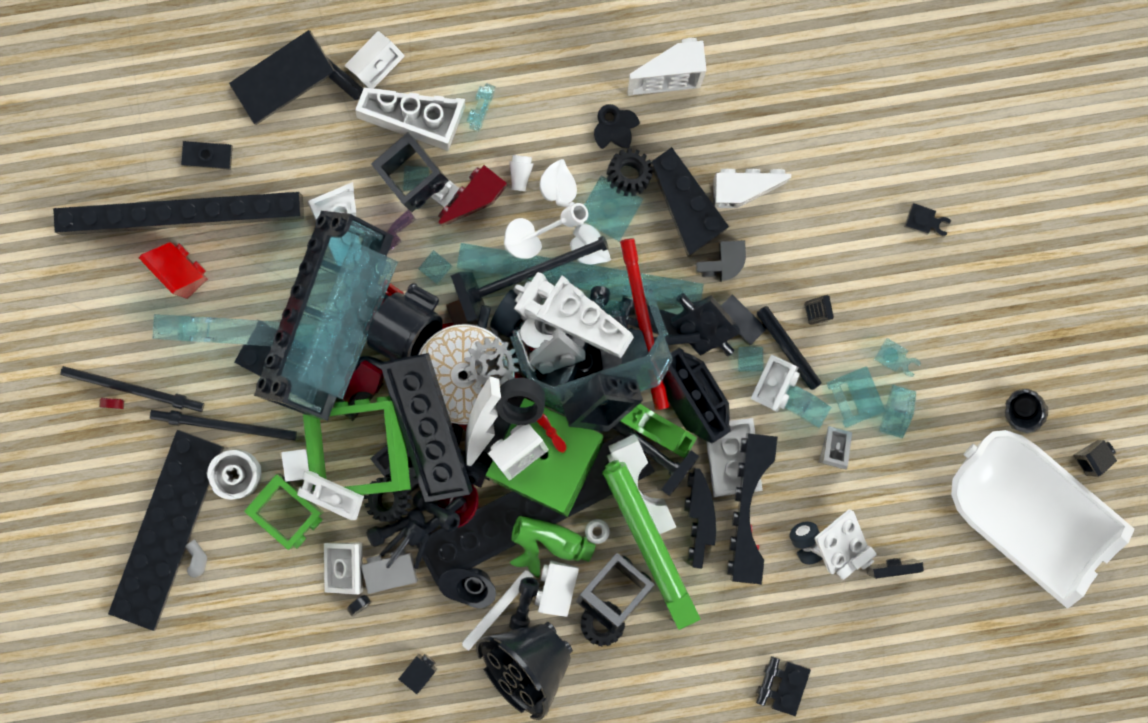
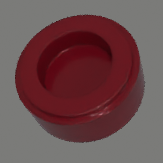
M101 397L99 407L124 409L125 401H123L124 399Z

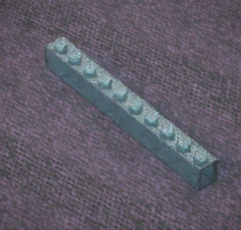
M461 243L457 268L459 270L507 277L552 258L534 256L529 259H520L512 256L507 250ZM571 261L541 273L554 286L561 276H564L574 287L580 290L591 292V289L595 286H604L610 290V295L633 299L628 273L625 270ZM640 273L645 299L648 302L682 307L676 301L677 297L682 293H685L693 303L701 301L704 286L702 283ZM531 277V278L526 279V280H524V281H530V282H532V280H533L534 277Z

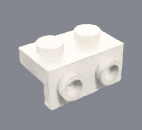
M771 355L751 399L774 411H779V408L784 409L790 397L786 393L790 385L795 386L800 376V373L797 372L799 367Z

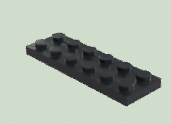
M429 353L383 362L380 366L425 502L469 495L473 489Z

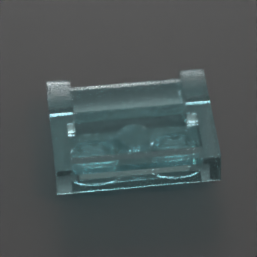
M867 366L826 382L828 389L832 390L844 418L842 422L845 428L886 411ZM841 384H847L859 414L852 415L840 386Z

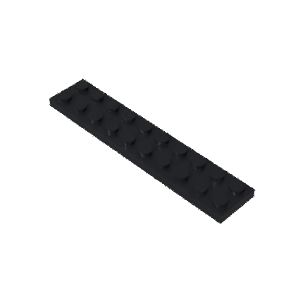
M620 434L603 444L568 517L612 495L603 471L606 469L605 466L610 463L607 455L611 454L608 446L625 439L623 435ZM645 452L644 455L648 463L641 470L638 481L655 472ZM511 491L477 509L474 516L465 525L457 527L451 532L441 528L429 534L431 537L426 543L422 558L438 586L439 578L444 572L455 568L468 570L517 545V543L512 541L511 537L513 527L519 516L557 524L568 517ZM418 542L417 545H416L417 548H418V550H419V547H420L421 542H420V543Z

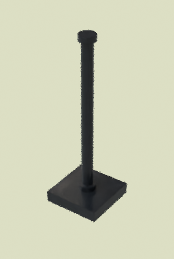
M600 236L595 242L480 288L477 285L473 272H458L451 275V279L467 321H478L481 306L485 305L482 297L534 277L537 272L544 273L601 249L606 251L609 247L605 237Z
M621 421L613 427L625 438L635 434L642 450L669 471L668 474L671 477L661 489L669 496H671L699 459V455L691 450L681 464L679 462L674 463Z

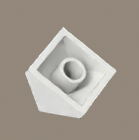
M362 542L324 543L325 592L341 594H360L363 592Z

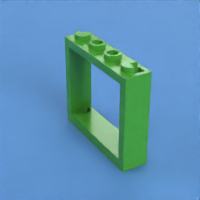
M390 396L376 398V403H370L369 399L355 400V405L348 406V402L334 403L330 416L384 410L391 481L344 487L360 495L411 489L406 442ZM303 414L309 471L326 479L320 419Z

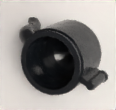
M411 283L408 286L405 295L398 292L388 296L375 289L360 330L362 334L367 336L369 348L387 357L389 361L419 355L424 344L434 334L443 329L441 316L434 312L439 303V298L418 287L416 283ZM381 296L386 300L375 313L369 329L366 331L363 327L378 298ZM362 356L352 360L356 363L355 370L365 360L380 369V365L384 362L372 356Z

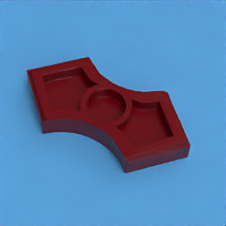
M366 360L360 363L357 370H346L337 397L345 402H350L358 392L377 394L384 378L382 370Z

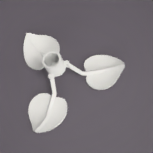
M564 159L550 165L540 179V191L547 201L556 200L557 206L567 207L562 211L561 219L536 232L530 221L523 218L515 219L506 228L504 245L505 249L512 256L520 259H529L536 256L542 248L541 241L537 236L561 224L567 227L576 226L573 231L576 237L570 243L571 251L595 242L601 236L593 226L584 224V221L588 218L587 208L581 203L574 204V202H571L576 197L577 187ZM601 249L576 260L584 265H594L608 262L611 258L608 250L603 251Z

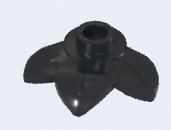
M613 104L602 106L597 115L599 123L594 129L597 145L603 149L612 141L618 147L629 148L632 141L630 129L640 124L637 115L630 110H620ZM607 113H612L614 115V119L612 121H607L605 119V115Z

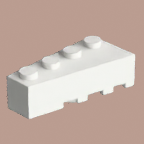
M364 88L355 111L358 119L402 135L409 132L416 140L449 151L465 109V99H449L443 96L431 97L422 96L417 93L404 94L396 93V91Z

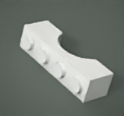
M634 434L609 445L611 454L607 455L609 462L614 460L625 462L638 488V476L648 461ZM639 490L659 534L676 528L664 498H651Z

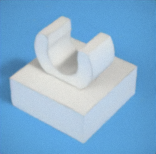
M449 180L440 192L434 193L431 198L443 207L449 206L459 187Z

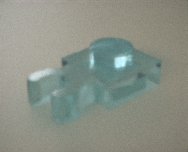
M886 338L874 360L894 372L901 367L903 373L909 377H913L915 374L909 371L908 365L910 363H914L917 366L921 365V362L916 358H906L908 350Z

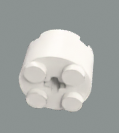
M228 450L220 453L211 461L207 472L208 480L214 493L229 500L251 495L259 486L262 475L261 465L252 454L243 450ZM237 469L239 478L232 480L233 475L230 474V471Z

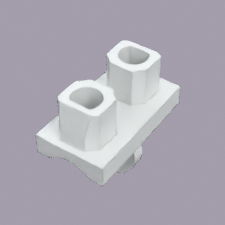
M537 272L532 282L527 281L524 287L516 285L513 289L518 295L514 301L517 303L514 309L521 315V319L524 321L528 318L539 321L536 316L543 306L540 305V302L543 298L547 300L555 287L548 282L544 274Z

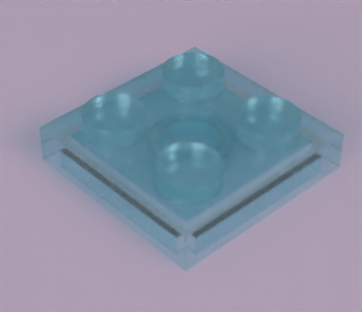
M601 175L584 204L588 210V218L584 223L593 226L598 231L620 242L643 202V198L637 195L631 196V192H629L628 197L623 196L624 191L622 190L620 194L616 193L617 187L612 189L610 187L611 182H607V178Z

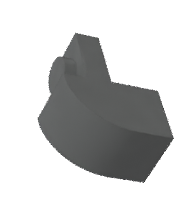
M745 240L721 241L719 243L720 261L697 262L695 264L696 274L702 273V278L716 277V273H720L721 282L733 279L740 273L745 264Z

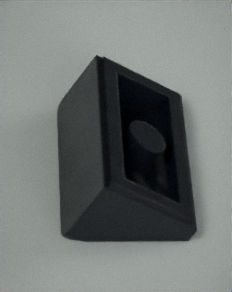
M733 294L721 305L740 327L739 336L749 346L767 329Z

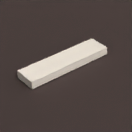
M525 569L462 642L464 648L469 651L519 594L518 588L521 579L534 576L529 569Z

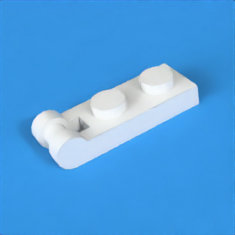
M304 471L302 478L304 483L302 487H299L298 496L347 519H357L364 496L324 479L314 472Z

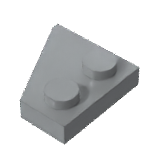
M560 329L553 332V338L550 341L544 340L539 348L529 354V363L542 374L551 373L556 369L571 366L585 360V351Z

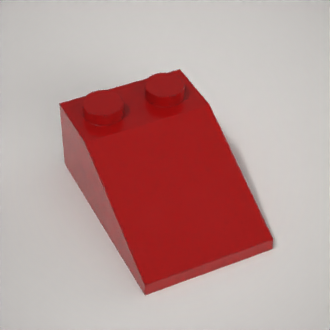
M168 242L138 257L172 294L186 299L208 280L204 275L206 272L205 268L198 261L193 263L187 257L190 253L180 243L176 245Z

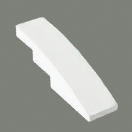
M494 377L488 378L478 394L470 413L465 440L466 462L469 466H472L495 435L493 422L498 417L496 403L501 398L499 379Z

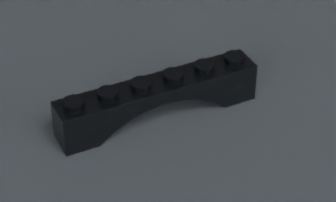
M746 433V438H741L740 452L744 453L743 462L738 463L737 477H741V484L735 490V501L739 502L738 512L734 511L732 517V526H736L735 536L730 537L729 550L733 551L732 561L728 560L727 575L731 576L730 580L732 582L762 585L765 560L758 551L752 536L750 506L759 480L775 462L778 436Z

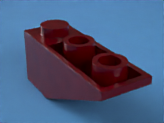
M485 165L481 169L477 167L469 176L471 181L466 188L461 186L455 193L453 198L456 200L450 207L446 205L439 213L438 217L441 219L438 223L443 227L493 205L507 188V182Z

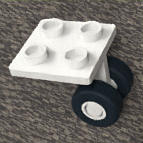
M850 509L821 533L815 523L806 521L795 525L789 534L792 544L796 548L801 549L797 551V555L802 563L811 565L823 559L828 572L831 574L837 572L867 546L855 513Z

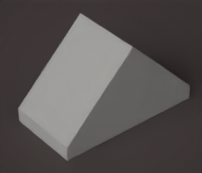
M828 426L818 463L847 470L852 432Z

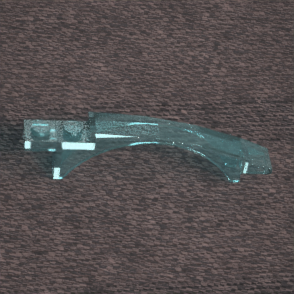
M154 314L152 339L191 343L272 346L273 338L280 322ZM299 324L291 348L323 351L327 343L325 350L332 351L341 327Z

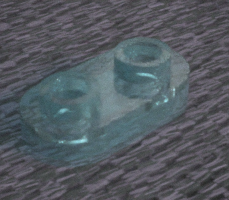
M486 83L484 87H479L475 100H478V104L475 110H470L467 118V123H470L469 129L477 132L480 131L493 99L496 86Z

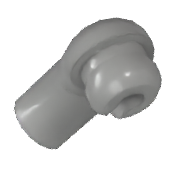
M194 539L185 546L192 556L190 567L187 568V573L192 578L202 575L207 563V555Z

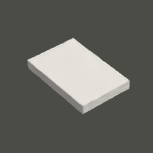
M753 418L729 421L731 432L712 444L706 441L713 497L734 495L736 487H740L741 477H737L738 463L743 462L744 453L740 452L741 438H746V433L755 434ZM761 479L754 492L763 491Z

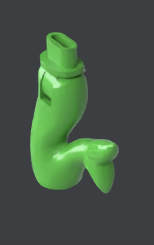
M519 516L513 527L511 538L513 542L524 548V553L513 559L510 564L520 568L528 567L529 571L539 578L540 560L536 540L540 541L556 557L565 560L574 559L575 561H580L581 559L589 562L596 545L588 542L586 537L580 536L560 525Z

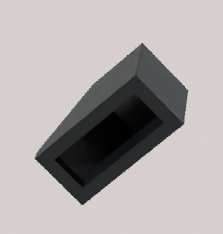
M1096 440L1073 455L1086 476L1099 477L1117 462L1114 456L1116 454L1115 449L1110 442H1105V440Z

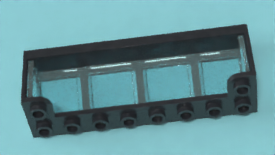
M321 210L320 215L316 219V226L312 237L307 244L304 259L299 266L296 281L291 288L288 303L282 313L280 325L274 335L269 355L265 359V366L256 384L254 396L310 417L328 421L394 236L352 214Z

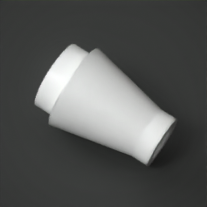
M512 155V161H509L512 182L511 190L526 191L527 182L533 167V163H531L532 157Z

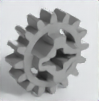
M484 338V345L476 341L477 349H468L471 358H464V361L469 363V366L465 367L464 371L471 372L467 379L468 381L475 379L474 387L476 388L480 387L481 384L485 385L491 375L500 376L499 385H502L507 380L514 379L511 375L512 372L519 371V369L513 367V363L519 361V359L512 358L511 356L514 354L515 349L507 350L508 342L499 345V338H495L493 343H490L489 338ZM486 348H496L490 355L481 352ZM504 355L508 363L507 369L503 367L502 358ZM496 358L494 363L497 366L496 370L490 369L487 371L488 364H486V361ZM475 360L480 364L481 371L479 375L475 370Z

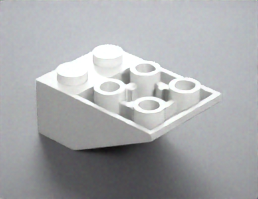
M721 169V172L716 173L713 179V205L716 208H739L786 184L791 178V174H785L783 169H772L770 173H760V169H746L745 173H736V169Z

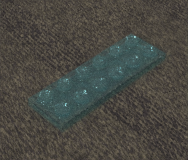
M351 242L295 380L343 399L366 343L369 326L375 313L381 306L398 261L359 243Z

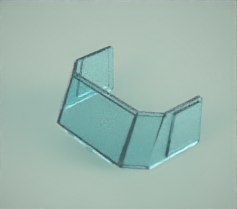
M647 285L643 286L659 335L648 355L556 387L538 381L535 371H532L525 356L519 332L517 330L512 331L514 336L511 337L521 371L527 379L535 381L542 387L545 392L546 407L565 415L563 404L598 373L637 379L640 392L660 385L673 358L665 337L668 335L652 289H649ZM605 399L600 405L607 403L609 399Z

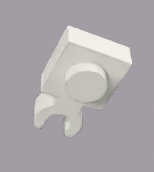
M867 545L836 573L844 580L856 569L858 570L861 567L864 570L874 562L873 557L877 554L872 547Z

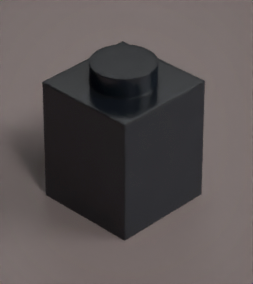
M418 653L398 680L415 694H418L436 672L437 668L434 666L436 662L428 655L424 654L421 656Z

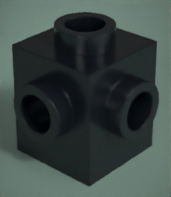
M482 451L472 466H469L466 462V452H464L462 458L470 483L481 488L485 480H491L486 477V474L493 459L488 453Z

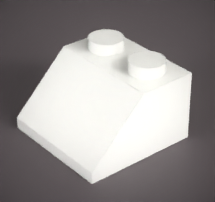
M530 424L517 425L510 432L511 436L504 441L500 439L495 442L488 453L509 481L549 450Z

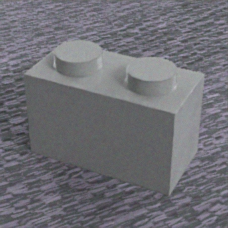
M404 549L390 568H386V564L391 557L381 559V555L366 558L367 563L361 566L368 594L416 583L418 578L414 568L412 553H405Z

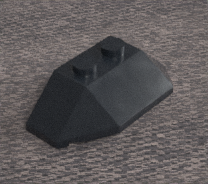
M677 348L660 359V371L667 399L684 428L711 444L731 432L729 425V402L704 361L684 352L681 348Z

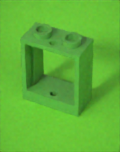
M276 474L244 512L287 550L293 547L298 549L307 539L304 534L310 528L315 530L323 519L320 516L324 512L313 502L298 496V489L289 481L285 482L284 476ZM281 487L312 513L290 540L259 514Z

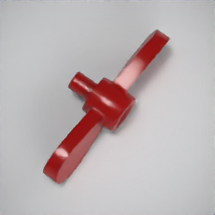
M543 413L542 417L537 420L538 424L546 431V435L552 439L556 450L564 453L567 449L565 442L557 435L556 429L551 427L549 419Z

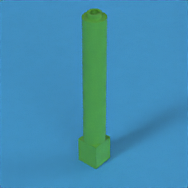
M619 460L608 463L605 466L606 469L603 471V475L678 630L701 620L626 463L619 462Z

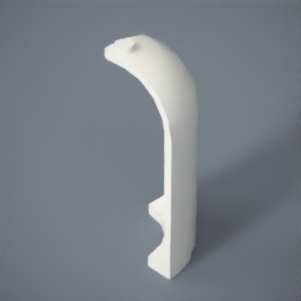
M994 431L977 446L972 444L964 453L966 460L953 477L951 495L957 511L966 522L1067 609L1085 595L1090 584L1098 575L1095 570L1102 561L1107 564L1129 543L1134 532L1132 526L1037 445L1022 435L1010 431Z

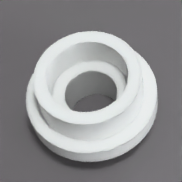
M594 519L585 528V535L592 543H603L609 537V526L603 520ZM600 527L602 529L601 535L595 536L592 532L593 528Z

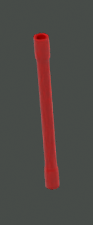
M624 239L620 241L623 260L627 268L639 330L643 332L653 369L648 370L654 409L662 410L668 408L669 404L662 381L639 270V258L635 239Z

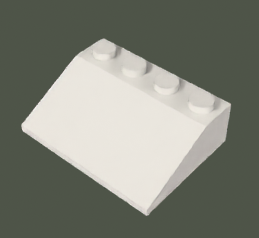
M697 38L683 39L682 43H677L630 73L627 90L628 96L700 88L706 73L703 41H697Z

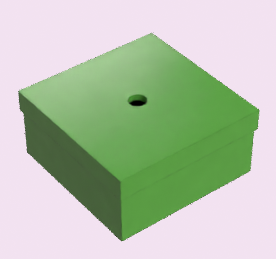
M524 398L520 407H529L535 403ZM544 408L543 413L549 419L551 427L556 429L557 435L565 442L567 446L564 453L558 452L552 439L546 435V431L536 421L530 425L549 450L510 481L494 461L486 477L513 492L568 517L604 444L603 435L591 429L569 427L565 416ZM511 424L504 440L511 436L510 432L517 425Z

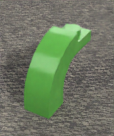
M642 404L635 407L621 420L624 424L684 459L697 439L688 431L666 420Z

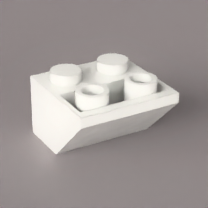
M550 560L549 565L544 564L540 581H544L545 585L544 589L539 588L535 605L539 606L538 612L568 616L579 567Z

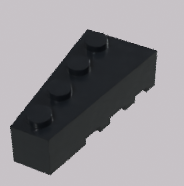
M672 147L652 161L651 167L653 166L654 175L686 255L690 257L726 231L729 225Z

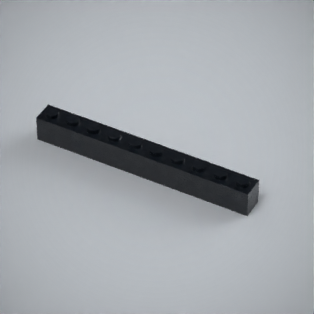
M300 192L53 208L54 231L63 236L304 219L303 195Z

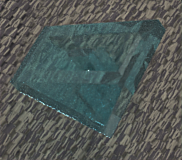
M790 385L786 393L790 397L785 409L815 427L820 428L832 407L815 395L797 386L793 387Z
M892 385L879 432L899 438L904 437L914 415L916 391Z

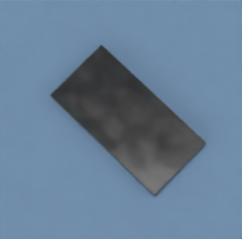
M308 30L229 84L253 124L257 125L336 73L313 33Z

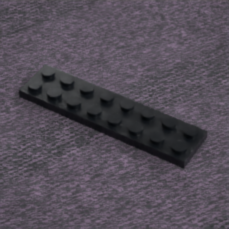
M181 430L176 431L108 615L152 631L157 629L186 551L185 546L189 543L210 486L207 476L208 467L214 457L223 452L224 446Z

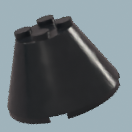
M550 622L485 636L476 645L478 659L483 657L487 666L483 670L497 691L520 713L527 711L532 714L530 718L533 720H541L548 714L570 663V654L573 652L571 645L565 640L562 641L556 634L555 627Z

